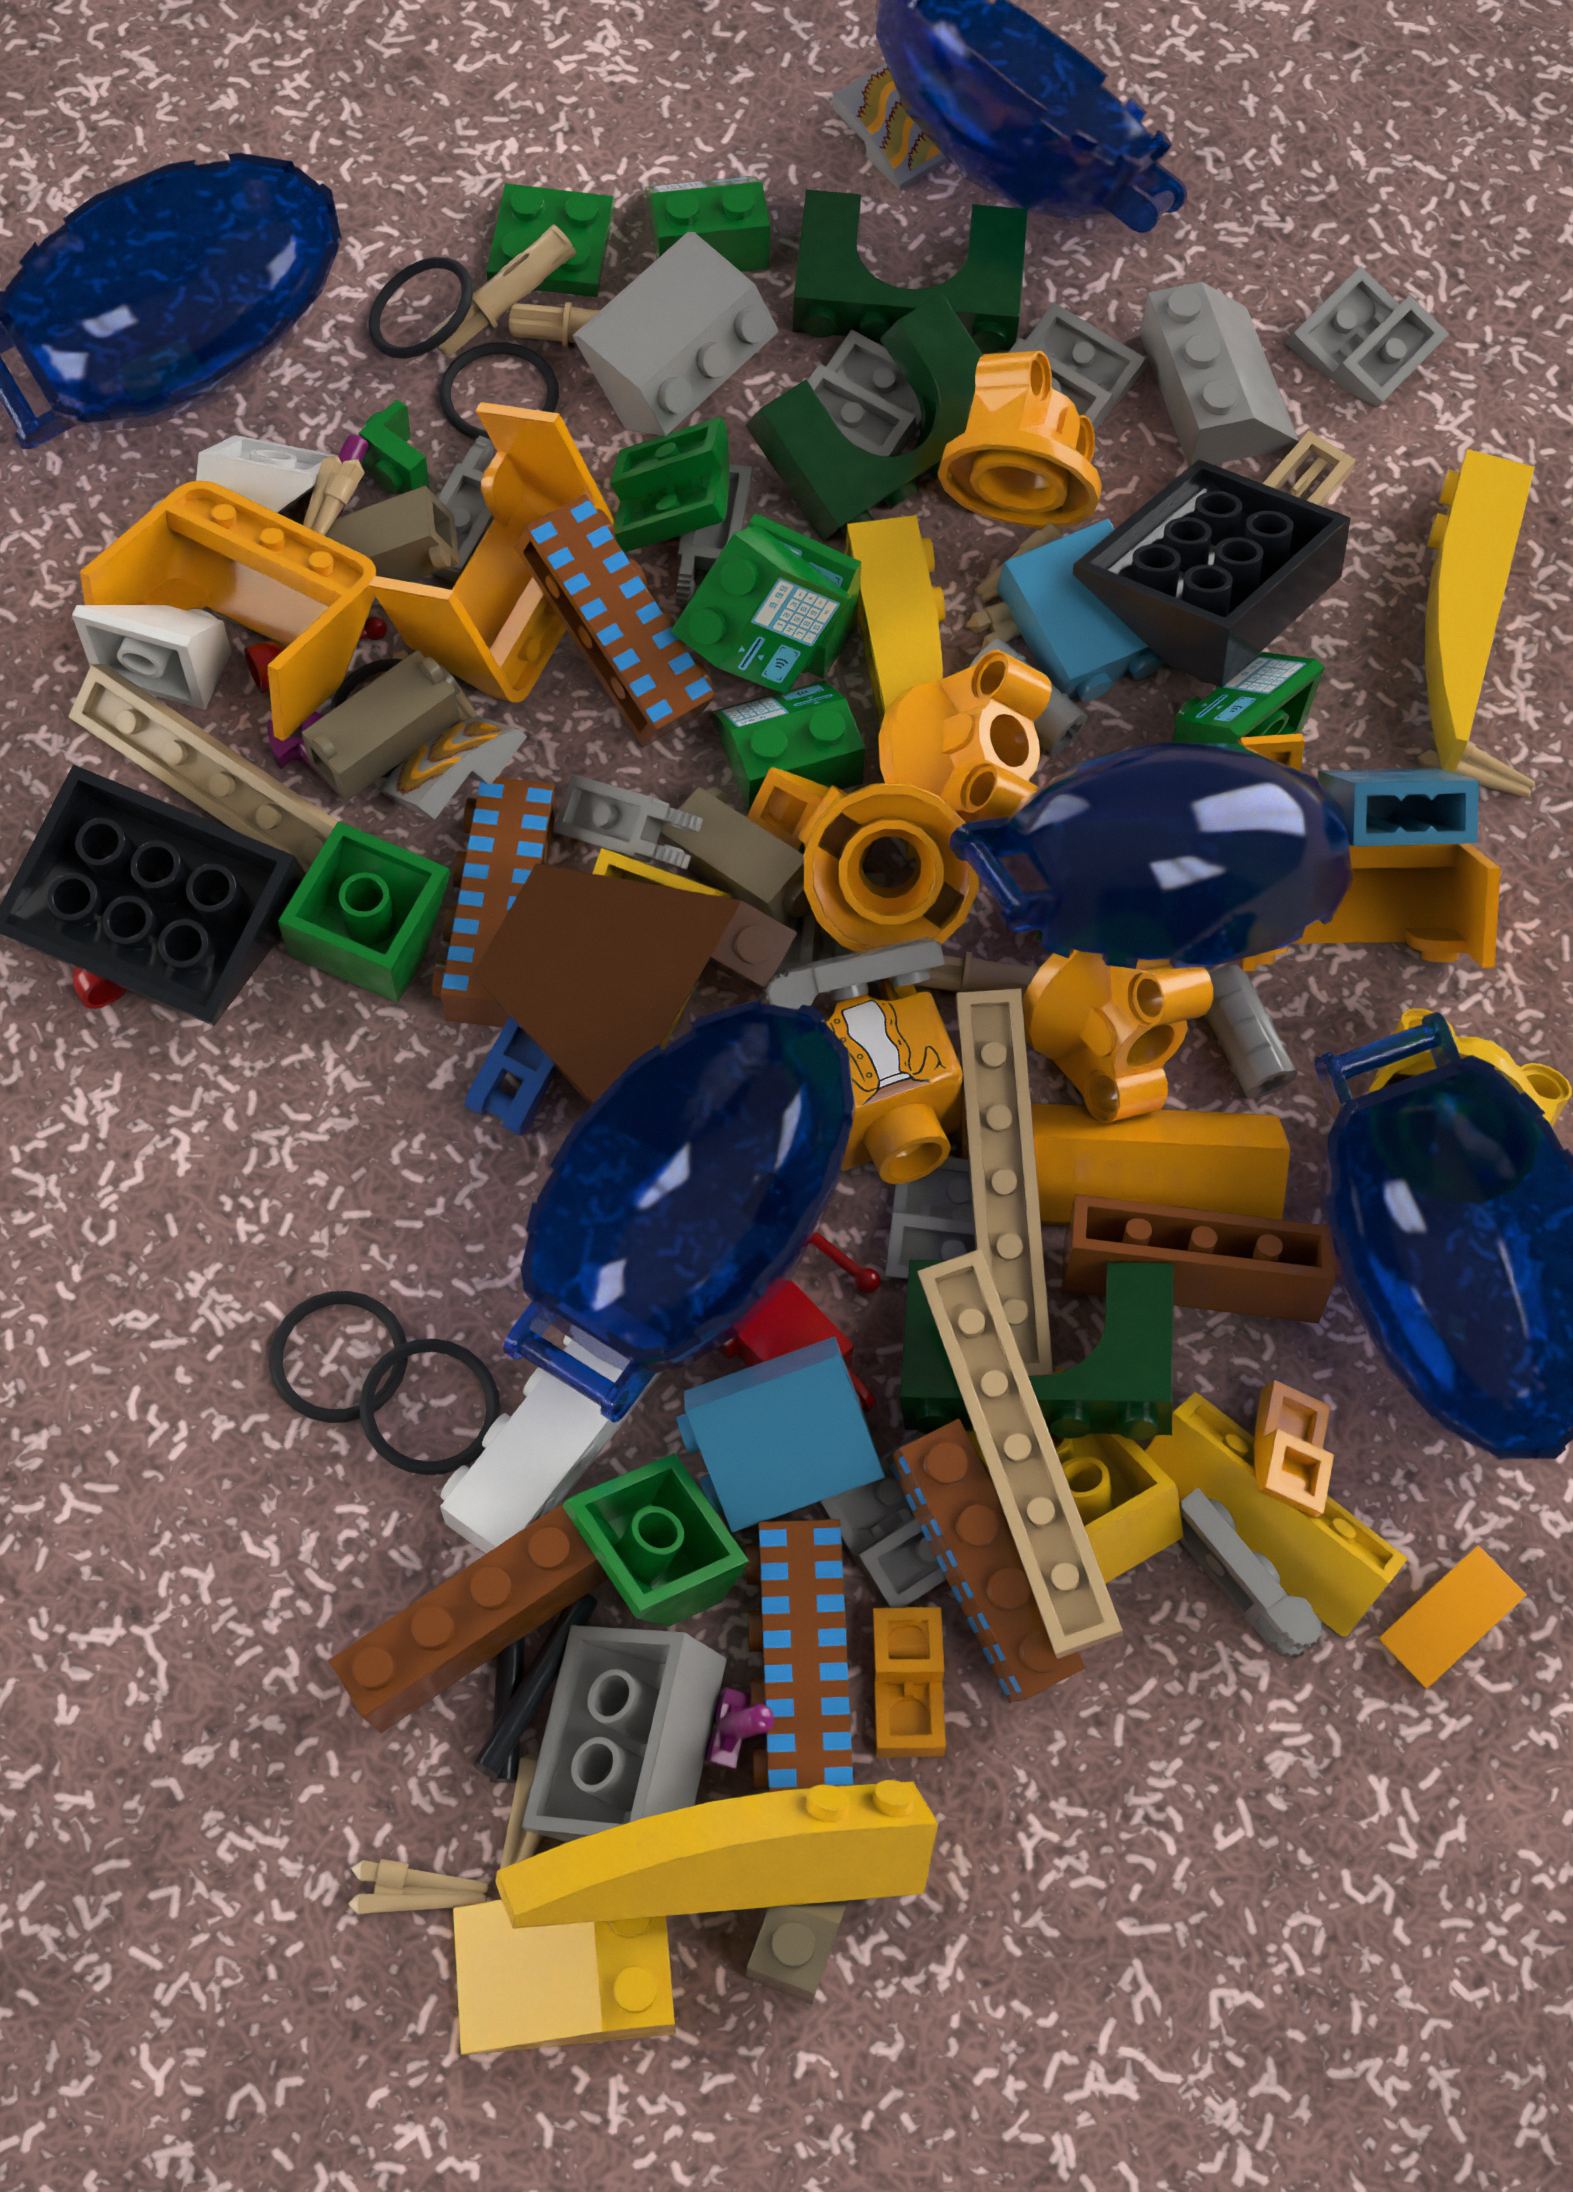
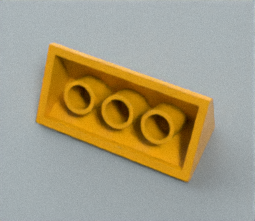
M1031 1103L1041 1225L1067 1226L1075 1194L1283 1219L1291 1149L1278 1115L1160 1109L1148 1114L1110 1123H1102L1091 1116L1086 1106Z

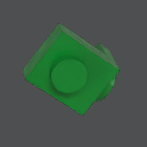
M395 400L383 412L373 414L359 432V436L364 438L369 444L363 458V467L371 472L376 483L390 494L398 492L401 495L423 486L430 490L426 456L407 443L411 438L408 408L399 400Z

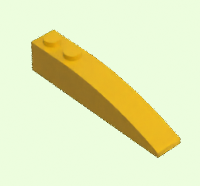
M1469 449L1466 450L1459 472L1450 469L1447 471L1438 503L1448 506L1446 515L1436 514L1427 542V547L1437 549L1431 570L1425 615V673L1430 719L1441 769L1455 773L1469 740L1535 469L1534 466Z
M917 515L847 524L845 555L861 561L857 617L880 728L886 709L902 691L916 685L943 679L939 622L945 621V601L941 586L932 587L929 573L935 570L933 544L930 537L921 538ZM903 839L906 858H916L912 845Z
M884 1780L877 1784L838 1787L817 1785L809 1789L781 1790L717 1800L638 1819L570 1841L497 1870L495 1883L513 1929L924 1894L938 1822L913 1781Z

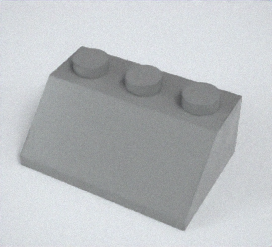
M687 232L572 336L623 427L629 431L667 436L775 336L779 330L755 283L695 232Z
M1203 282L1148 292L1140 337L1188 466L1190 467L1198 459L1214 465L1294 448L1299 440L1247 307Z
M571 1625L521 1828L528 1832L570 1842L638 1819L694 1806L727 1658L685 1632Z

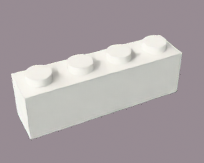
M605 1299L592 1315L585 1311L573 1322L563 1340V1343L567 1346L552 1365L544 1362L534 1371L523 1390V1394L526 1396L525 1400L512 1416L503 1413L496 1419L482 1441V1446L486 1448L471 1468H468L466 1465L459 1467L449 1478L441 1492L440 1497L444 1502L440 1505L445 1524L486 1554L561 1504L669 1365L668 1343Z

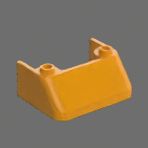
M480 402L475 411L498 451L489 467L484 471L481 479V492L494 519L452 590L374 576L369 586L409 648L414 651L418 649L425 658H433L450 673L494 699L518 703L529 695L566 631L562 621L514 549L520 535L529 523L584 494L587 495L595 509H601L608 516L612 525L614 524V519L559 413Z
M192 481L177 487L80 571L85 605H168L186 611L190 609L202 610L204 607H207L287 647L267 665L274 737L285 741L342 685L375 598L369 583L376 576V568L372 560L367 556L209 481Z
M1321 832L1242 833L1219 837L1218 869L1225 944L1227 951L1242 971H1255L1256 965L1274 963L1275 955L1288 951V944L1406 942L1411 948L1420 950L1421 958L1426 961L1454 962L1459 960V953H1467L1482 968H1495L1501 868L1470 843L1351 846Z

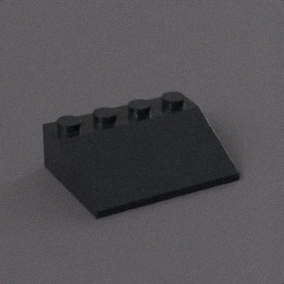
M1198 459L1074 563L1073 575L1170 667L1194 676L1201 682L1223 688L1342 577L1351 517Z
M73 764L0 905V936L215 1026L282 934L278 920L304 879L306 872L296 857L290 853Z

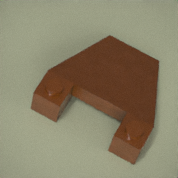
M536 863L479 962L473 976L609 1126L657 1153L672 1158L703 1101L647 1070L707 963L753 990L766 989L769 985L768 982L774 976L797 932L742 900Z

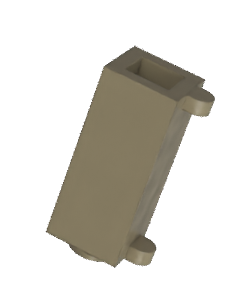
M426 486L338 517L325 535L371 559L376 568V576L411 582L459 564L454 514Z
M417 649L301 732L308 761L346 803L404 761L427 741L460 720L456 697L460 690L457 682L442 664L437 663L431 657L426 659Z
M698 787L678 810L702 818L703 822L700 831L686 832L672 827L670 823H666L660 831L665 843L682 849L685 854L691 856L687 869L716 889L732 894L731 899L742 900L788 927L795 918L803 916L811 908L804 892V855L726 804L728 799L727 793L718 787H712L708 791Z

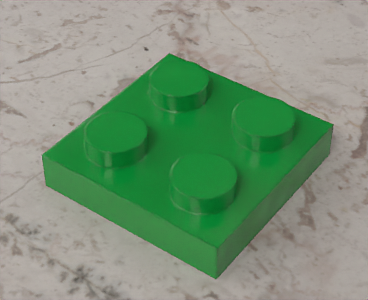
M505 183L486 270L487 282L518 254L522 253L554 224L566 235L577 254L558 267L533 290L598 297L614 215V196Z

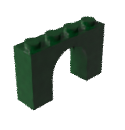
M806 189L794 290L792 332L808 333L814 337L823 338L831 335L847 336L852 329L878 343L881 342L880 338L896 321L942 292L980 351L996 352L999 350H1011L1017 340L1020 319L1028 209L972 204L967 258L961 269L952 278L937 286L924 289H905L892 286L875 277L868 271L859 257L857 245L861 194Z
M942 292L896 321L880 338L913 389L920 406L921 431L913 451L899 456H879L868 453L854 445L838 428L807 379L760 408L745 425L822 541H825L838 531L841 532L846 540L847 524L874 521L869 511L884 501L890 510L900 505L919 491L914 481L929 472L934 480L939 479L938 470L946 444L965 433L976 388V366L982 353Z
M909 1260L900 1402L905 1430H918L924 1434H929L957 1419H960L965 1431H974L917 1272L947 1260ZM1107 1262L1105 1327L1096 1348L1085 1360L1063 1372L1045 1376L1028 1375L1049 1433L1068 1439L1080 1438L1087 1434H1120L1132 1440L1150 1439L1156 1435H1172L1174 1263Z

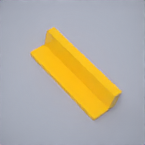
M1195 1391L1173 1412L1172 1435H1156L1145 1450L1146 1454L1177 1485L1179 1503L1197 1488L1202 1491L1208 1500L1212 1498L1220 1502L1231 1514L1236 1524L1235 1532L1252 1552L1257 1551L1263 1554L1276 1568L1280 1576L1279 1585L1290 1596L1305 1598L1313 1607L1312 1612L1318 1614V1618L1340 1636H1348L1408 1558L1328 1495L1324 1514L1316 1518L1259 1492L1254 1466L1255 1438Z

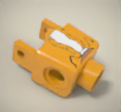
M891 977L881 979L880 990L883 1000L874 999L864 994L836 1003L834 1014L826 1023L806 1032L794 1008L790 1012L784 1010L782 1013L780 1009L775 1010L774 1006L768 1003L771 1034L785 1062L787 1094L826 1164L831 1169L838 1172L846 1171L873 1161L883 1181L889 1184H904L916 1181L942 1165L951 1150L946 1135L958 1130L962 1122L963 1072L931 993H917L913 984L894 987Z

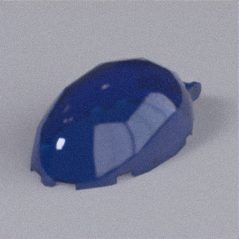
M989 0L876 1V38L907 115L968 181L1016 208L1028 209V212L1081 222L1117 217L1130 229L1138 233L1152 230L1158 224L1162 214L1175 212L1185 204L1187 200L1186 186L1180 179L1159 164L1172 147V143L1167 135L1160 130L1153 135L1141 123L1147 112L1133 97L1124 105L1121 100L1102 85L1108 77L1104 71L1078 49L1010 0H995L994 3Z
M245 153L228 154L230 160L197 165L196 160L167 164L94 195L63 218L65 222L63 226L47 236L39 246L34 242L19 262L22 268L7 285L5 291H0V354L14 346L17 348L52 408L36 417L0 356V402L17 429L15 439L22 449H33L74 426L99 431H111L159 425L217 402L286 350L329 282L342 241L332 190L323 183L319 185L300 168L295 167L293 161Z
M1136 744L1075 762L1023 798L1010 817L963 824L952 833L949 839V847L959 860L967 861L1002 908L1000 917L1010 931L1026 932L1040 929L1043 933L1041 946L1046 951L1066 958L1073 954L1074 949L1081 952L1103 954L1102 960H1104L1106 965L1136 969L1138 959H1170L1169 963L1173 968L1216 966L1284 948L1303 936L1305 927L1319 920L1326 924L1331 921L1349 892L1353 881L1343 808L1314 777L1241 744Z
M757 999L700 1016L690 1023L692 1030L662 1050L658 1044L634 1060L572 1126L550 1164L553 1171L541 1190L537 1203L532 1202L526 1226L529 1236L522 1266H520L523 1289L532 1302L507 1335L503 1346L505 1354L516 1361L523 1358L529 1360L601 1406V1415L615 1423L625 1416L656 1373L688 1366L738 1336L790 1282L837 1192L856 1112L848 1047L825 1023L823 1015L816 1007L801 1005L797 1010L771 1004L762 1005L761 999ZM552 1324L595 1357L623 1372L614 1383L541 1336Z
M1439 1012L1424 1016L1421 1025L1334 1056L1331 1052L1316 1056L1314 1061L1316 1073L1335 1120L1323 1147L1320 1210L1337 1283L1386 1369L1441 1428L1498 1460L1556 1459L1566 1450L1565 1446L1573 1440V1155L1569 1148L1563 1149L1552 1126L1542 1116L1546 1114L1545 1111L1525 1091L1520 1093L1500 1071L1494 1069L1495 1065L1474 1055L1461 1059L1447 1021ZM1431 1051L1437 1068L1363 1096L1352 1098L1346 1080L1421 1052Z

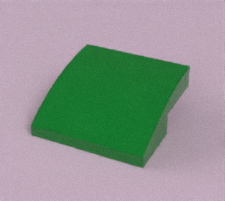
M721 416L669 433L667 436H659L619 450L610 485L620 500L613 528L615 540L623 553L724 522L729 491V449L726 424Z

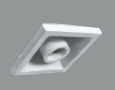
M234 435L199 452L196 481L216 483L280 514L313 491L323 458L334 455Z
M76 605L72 614L90 666L106 664L151 695L206 710L232 652L222 620H218L212 614L200 609L186 611L168 605Z

